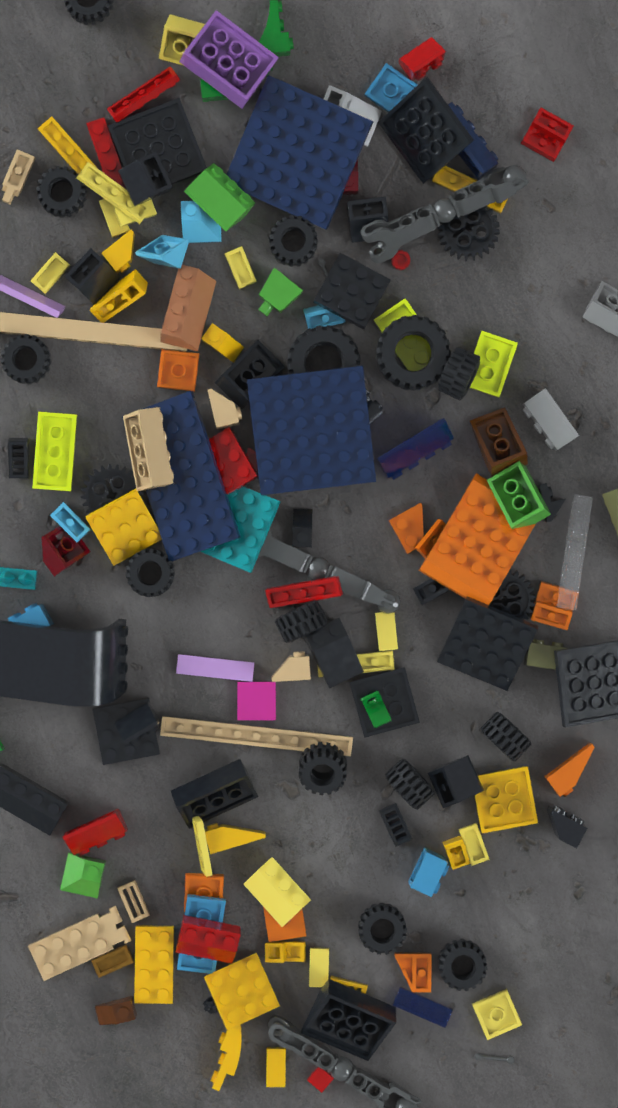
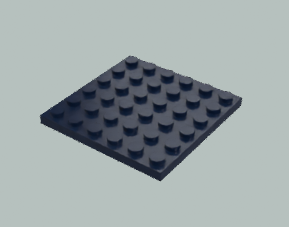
M268 75L226 175L235 181L237 186L248 195L297 217L301 216L302 219H307L310 223L327 230L374 121Z
M363 366L247 379L261 495L376 482Z

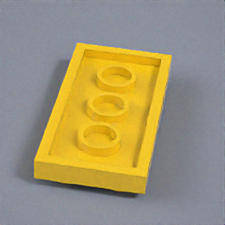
M136 925L134 1003L173 1004L174 926Z

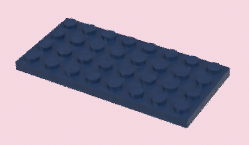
M188 391L143 408L159 407L163 415L162 425L167 436L166 446L170 453L169 462L174 474V484L146 490L169 561L173 562L241 538L193 391Z

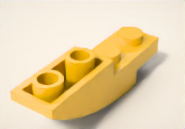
M241 1025L226 1031V1033L222 1032L219 1038L220 1050L226 1053H221L218 1064H221L219 1070H214L210 1080L213 1082L212 1088L217 1091L220 1090L226 1074L234 1076L237 1069L242 1042Z

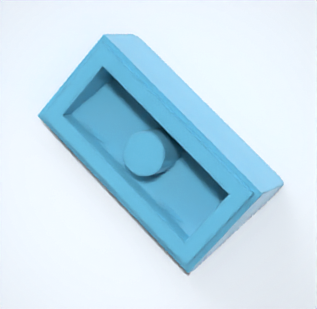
M318 305L303 309L308 329L321 325L322 327H327V325L333 326L346 322L345 319Z
M64 502L50 515L76 542H79L91 531Z

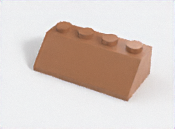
M182 265L181 269L178 268L161 330V343L198 351L216 281L200 269Z

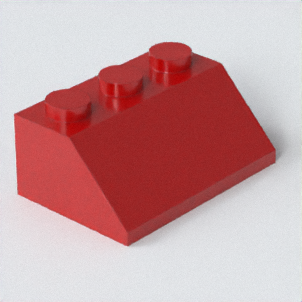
M118 808L67 831L63 835V840L73 855L79 853L82 856L90 852L89 848L97 846V848L108 844L107 840L111 838L118 840L124 837L128 828Z
M184 915L176 953L232 963L241 935L240 926Z

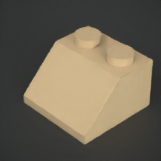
M208 389L217 430L240 425L239 420H242L240 407L236 408L235 403L216 391Z
M305 651L293 652V655L289 656L272 675V682L311 680L309 654L305 655Z

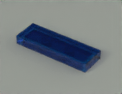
M402 987L399 988L392 1004L397 1008L446 1028L453 1009Z

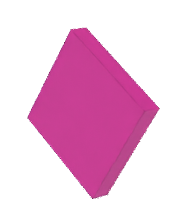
M237 682V720H276V682Z

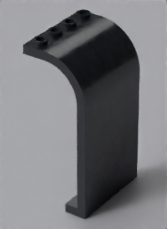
M118 619L107 627L92 630H75L0 620V697L76 707L99 706L117 700L127 691L128 687L126 681L128 664L126 663V655L128 653V645L126 644L128 626H126V619Z

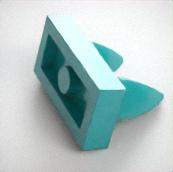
M0 567V587L36 590V570Z

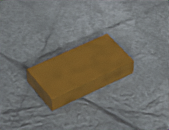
M127 944L91 959L98 978L134 963V959Z

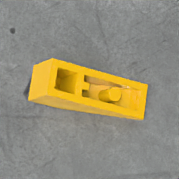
M136 269L133 270L90 308V312L101 323L106 322L145 295L148 282Z
M213 823L205 829L210 854L266 838L265 831L225 824L218 825V823Z

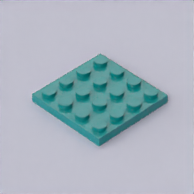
M242 486L227 495L241 538L201 552L251 573L276 515L280 501Z

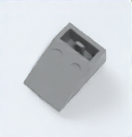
M329 85L324 100L374 121L364 143V146L368 147L382 111L343 90Z

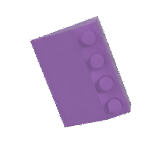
M216 10L184 51L179 62L242 109L279 57Z

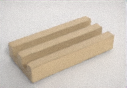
M136 880L117 887L132 923L150 916ZM131 886H133L136 892V895L142 906L144 914H141V911L130 888ZM124 889H126L129 894V897L138 915L137 917H134V914L123 891Z

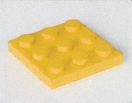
M137 489L85 516L113 566L162 540L158 526Z
M528 766L478 775L484 791L474 795L481 833L538 823Z
M257 953L204 976L227 1031L280 1006Z

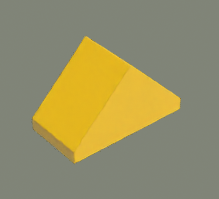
M461 836L443 841L452 870L470 864Z

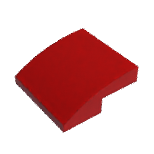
M540 107L521 144L554 162L574 125Z

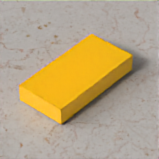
M267 1047L266 1087H285L286 1048Z

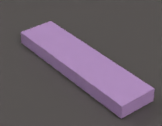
M0 275V291L56 318L63 313L64 305Z
M178 654L176 674L252 682L255 662Z

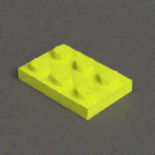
M481 331L474 354L480 356V365L470 388L499 398L518 343Z

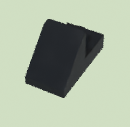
M547 483L537 485L538 490L551 515L545 518V522H551L566 498L551 502L550 498H553L551 486L548 487Z
M293 509L292 547L312 548L313 509Z

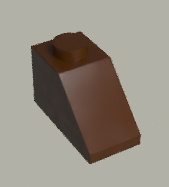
M132 996L95 1005L100 1025L120 1024L135 1020L137 1016Z

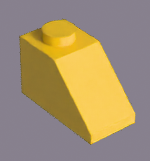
M132 229L101 253L117 274L120 271L124 273L131 267L130 263L133 258L135 234Z
M213 323L201 338L204 343L232 363H234L244 349V346Z

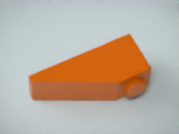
M589 742L544 776L559 797L562 795L565 797L573 791L572 788L576 786L595 748L592 743Z

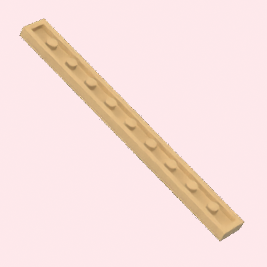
M162 716L160 736L304 751L307 747L310 749V745H318V742H322L324 745L328 742L331 743L330 746L332 747L334 745L338 746V750L341 749L344 752L343 756H351L353 737L168 716Z

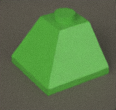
M69 852L60 890L98 898L106 860L84 855L80 856L79 854L73 855V853Z

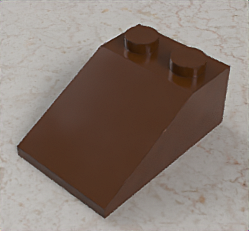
M505 407L470 420L471 428L491 477L518 461L524 465L528 464L526 449Z

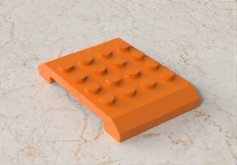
M476 473L419 571L465 599L468 596L489 605L536 524L511 529L487 479Z

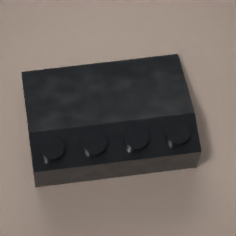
M328 979L319 991L301 1029V1033L369 1061L397 1023L396 1007Z

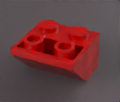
M431 37L399 59V64L410 80L416 79L419 81L427 75L426 72L431 68L436 70L443 64L442 61L446 51Z

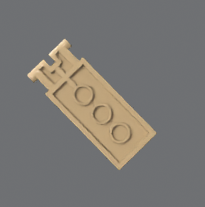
M116 906L109 908L110 912L100 916L97 913L28 945L44 981L113 950V945L121 941L124 944L132 941L125 925L119 928L116 925L122 922Z

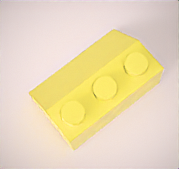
M170 14L164 26L159 59L183 65L179 61L184 51L205 24Z
M273 857L243 884L281 927L311 901Z

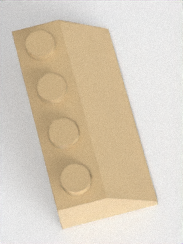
M159 407L141 409L124 415V426L137 491L174 484V474L169 462L170 453L166 446L167 436L162 425L163 415Z

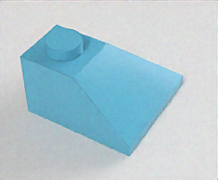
M181 201L183 239H188L189 243L221 242V227L194 201Z

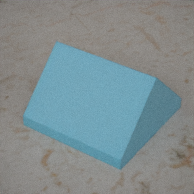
M161 235L135 253L136 256L154 264L181 269L189 242L188 239Z

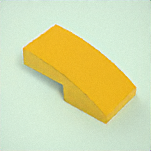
M306 941L266 942L265 962H305Z

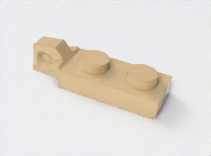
M18 149L2 184V191L5 192L2 200L11 205L14 196L18 197L22 192L36 159L34 156Z

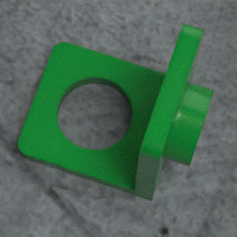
M379 691L361 698L374 728L392 720ZM376 697L374 700L367 702L369 699Z

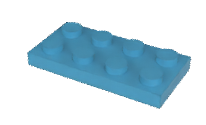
M188 894L185 915L223 923L226 899ZM179 953L177 970L211 974L216 971L217 961Z

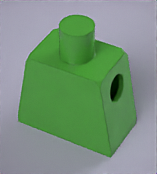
M274 267L259 294V297L264 302L258 310L266 317L273 308L281 313L301 296L303 290Z

